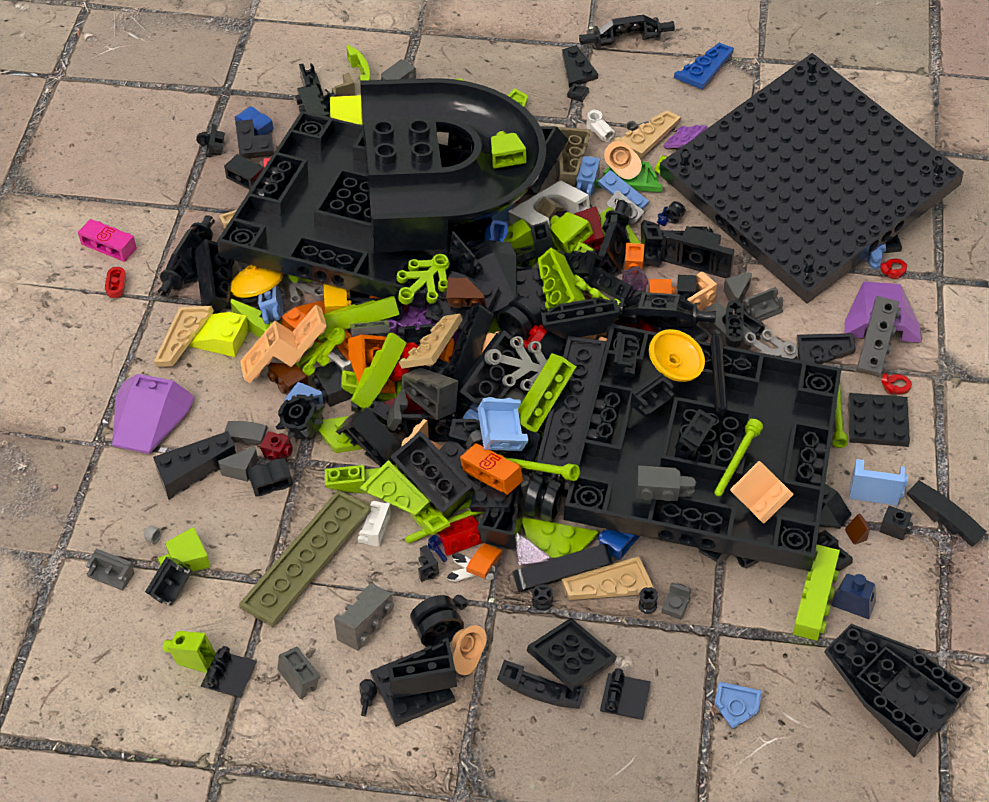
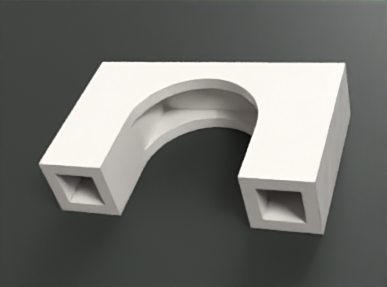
M559 181L509 210L508 213L510 226L523 218L530 229L531 225L548 221L550 228L549 218L535 211L543 197L555 200L565 208V211L574 214L590 208L589 195L563 181Z

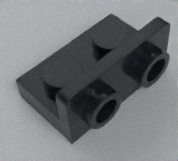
M591 250L564 253L573 275L576 274L577 276H592L594 263L602 262L603 259L595 251Z

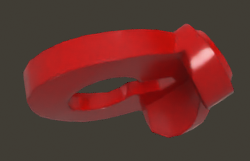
M894 258L886 261V263H881L880 269L887 277L899 279V277L905 274L907 264L901 259ZM898 263L902 268L893 270L891 265Z
M887 373L882 375V385L888 394H904L911 388L912 383L910 379L904 375L894 374L889 376ZM896 380H903L906 385L899 387L897 385L893 386L892 383H895Z

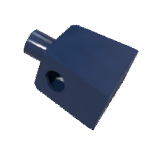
M846 574L835 593L831 606L869 620L876 603V586L873 582L866 580V577L862 574H856L855 576Z

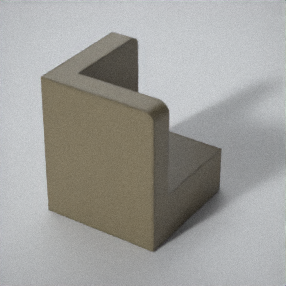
M349 73L343 74V84L332 88V92L337 97L355 96L354 81Z
M543 197L535 211L548 217L550 221L557 210L563 212L565 208L555 200Z

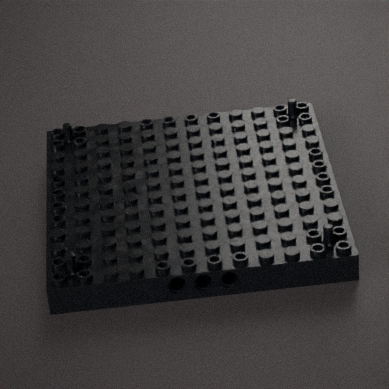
M813 53L660 162V176L806 304L870 256L878 247L884 245L959 187L964 171Z
M301 111L218 238L217 244L219 257L382 299L394 296L396 302L401 303L398 299L399 290L404 287L410 288L418 279H408L406 283H399L397 281V273L400 270L409 272L408 264L412 259L418 261L432 260L437 254L446 255L450 263L449 252L452 232L454 231L461 239L470 223L448 225L447 249L374 252L362 125ZM438 143L442 168L460 164L473 153V151ZM419 268L418 271H427L429 268ZM438 272L433 276L435 290L440 281ZM426 283L414 294L413 301L407 305L426 310L429 304L426 300L428 292Z
M611 324L575 463L580 468V475L576 481H571L564 506L563 520L811 571L816 552L842 368L722 345L727 412L724 414L717 413L711 343L695 340L704 354L705 365L703 371L696 379L688 382H678L665 377L674 386V388L669 389L673 392L674 398L645 418L630 405L633 391L660 373L653 365L649 356L650 342L657 333ZM618 332L637 337L636 342L628 341L629 343L638 344L634 377L613 375ZM700 409L715 418L716 421L698 449L695 448L694 452L688 455V447L683 446L681 450L674 447ZM750 419L759 420L763 424L760 435L753 437L723 494L716 496L715 489L746 435L745 426ZM758 461H761L794 494L765 523H762L730 491ZM638 465L676 468L680 471V476L695 478L697 483L694 487L695 492L693 496L678 497V501L636 498Z

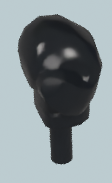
M364 679L359 685L362 705L361 716L367 715L368 706L373 705V700L377 694V686L371 679Z

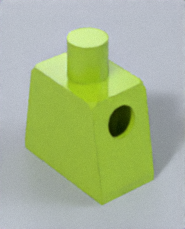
M500 131L496 136L491 137L493 169L526 163V148L516 133L506 134V132Z
M570 212L565 213L561 218L555 215L550 220L551 233L566 253L574 251L579 241L584 242L593 234L589 221Z
M523 218L508 227V232L504 239V242L511 243L513 249L534 245L531 229Z
M194 527L167 541L165 545L168 554L157 558L160 566L166 557L176 558L193 570V572L210 567L207 553Z
M177 631L172 640L166 639L163 643V651L171 653L176 664L207 673L216 654L205 633Z

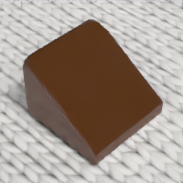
M857 514L845 528V532L852 543L856 545L867 541L870 527L863 516Z

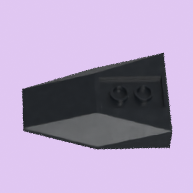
M850 624L824 651L863 706L913 757L924 748L962 706L970 691L968 685L917 648L854 624Z

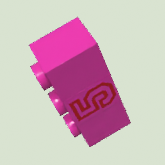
M90 219L78 231L81 245L123 262L137 249L133 235L105 225L100 221Z

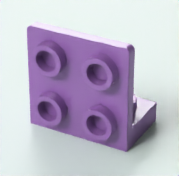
M707 125L681 126L673 136L668 138V141L663 146L664 148H681L708 127Z

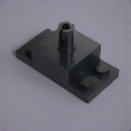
M686 226L683 235L664 232L661 259L663 262L726 279L731 277L735 250L720 246L721 235L715 234L710 227L706 231L708 227L700 230Z

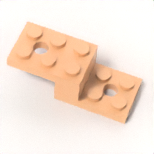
M315 305L293 332L277 321H274L240 361L244 380L251 383L254 378H258L261 370L265 365L270 364L273 356L290 367L295 362H299L303 353L311 348L314 340L326 330L327 324L322 308Z

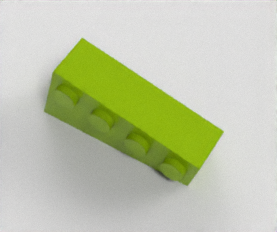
M550 248L538 258L540 276L544 282L542 289L543 293L546 294L547 301L545 302V307L547 310L558 304L585 300L580 288L576 286L577 281L564 255Z
M816 545L815 558L811 571H808L793 635L818 641L819 633L824 634L827 622L823 621V617H828L831 605L827 604V601L833 598L835 588L831 587L832 582H837L839 571L835 570L840 550Z

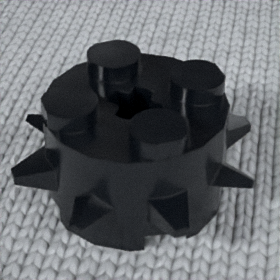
M301 394L294 395L291 400H285L278 410L280 422L277 424L276 429H286L289 439L294 437L296 439L310 440L314 438L323 424L324 417L321 411L325 405L315 404L312 401L313 394H310L309 397Z

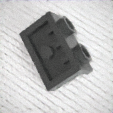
M384 320L350 324L351 337L361 334L387 337L390 332L389 322Z

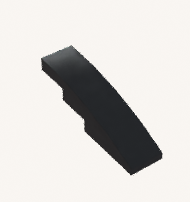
M920 480L906 493L934 523L939 520L952 534L957 532L971 547L987 532L955 503Z

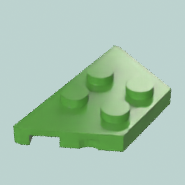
M641 162V171L636 177L632 179L621 178L634 190L662 192L663 186L659 184L657 175L652 171L649 162ZM609 167V168H607V169L603 172V176H604L609 170H611V171H612L613 173H615V174H616V172H615L611 167ZM600 179L596 180V187H601L598 185Z

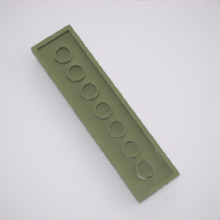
M337 490L239 603L240 609L274 627L369 515L371 508L344 492Z

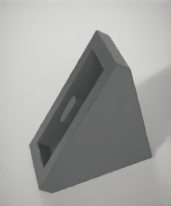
M748 272L725 279L723 291L729 302H742L750 287L752 273Z
M253 446L218 461L222 476L248 482L247 470L257 464L258 456L256 448Z

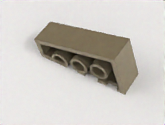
M558 127L568 138V141L556 161L557 182L563 181L575 187L581 162L588 146L591 129Z

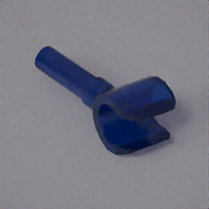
M667 206L664 207L662 213H658L659 219L657 223L665 226L669 220V217L664 215L665 210L668 208Z
M433 535L428 540V547L430 550L435 551L443 562H446L448 559L438 547L442 542L437 535Z

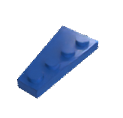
M719 42L706 51L704 56L697 57L695 62L685 65L682 71L675 72L674 78L703 90L733 54L734 48Z

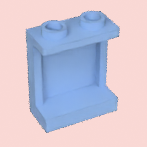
M483 398L477 409L484 450H523L528 442L527 434H522L518 414L521 400L512 398Z
M856 459L850 482L849 499L898 506L899 499L904 497L905 486H907L908 474H905V467H900L899 474L864 470V460Z

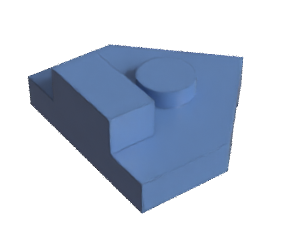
M719 682L715 706L733 730L758 714L762 691Z

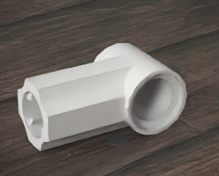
M590 110L588 112L586 128L591 129V132H595L602 141H610L615 135V131L602 119V113L599 110Z

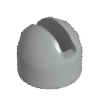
M150 526L144 531V537L150 543L155 544L161 538L162 531L157 527Z

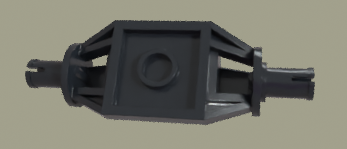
M644 14L611 19L600 29L598 26H594L593 33L580 34L579 42L580 45L594 43L596 48L599 49L601 46L612 45L614 37L621 36L623 33L635 34L640 31L643 40L652 38L659 40L662 32L674 31L675 25L674 21L660 23L657 17L652 19Z
M618 200L615 210L606 212V220L602 226L606 234L598 254L603 259L602 262L594 263L595 267L613 276L621 272L625 260L626 243H630L626 229L630 220L625 214L628 204L624 200ZM588 284V286H590L591 288H595L598 290V288Z
M206 215L201 223H193L172 253L166 269L160 274V280L163 284L159 288L158 293H161L162 297L166 298L172 289L179 290L183 285L198 279L194 251L205 239L212 240L213 232L210 228L215 223L213 217Z
M641 292L626 301L625 298H621V303L618 305L620 324L624 322L639 324L641 315L644 317L660 316L665 319L675 317L677 326L693 327V329H696L698 322H716V311L699 310L698 302L692 304L680 294Z

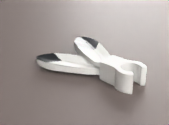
M460 553L452 554L454 562L463 569L451 572L447 576L449 581L456 582L476 576L466 572V567L470 562L468 557ZM492 566L490 571L495 572V566ZM488 573L486 579H494L493 573Z

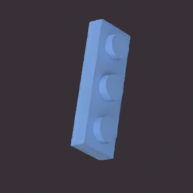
M611 170L598 181V185L612 196L618 190L642 210L649 204L646 198Z

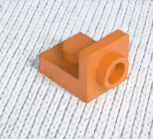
M626 243L625 271L642 272L644 244Z

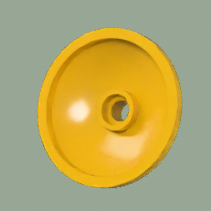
M249 265L233 279L231 292L234 296L241 298L260 295L279 284L283 278V273Z
M663 330L657 333L650 342V359L655 368L665 377L678 382H688L696 379L703 371L705 365L703 351L699 344L686 333L678 330Z

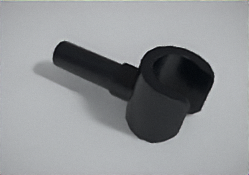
M456 595L453 598L455 606L460 610L467 607V599L462 595Z

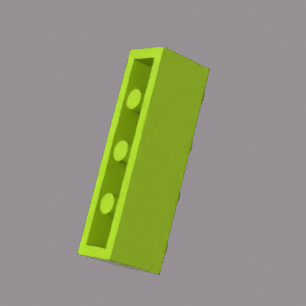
M550 355L518 408L521 427L537 433L576 369L575 365L562 356Z

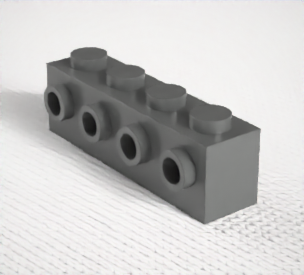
M876 296L856 371L879 377L881 372H885L887 362L884 361L885 355H889L892 346L889 343L890 336L894 337L896 325H893L894 320L899 318L901 308L898 307L899 301Z

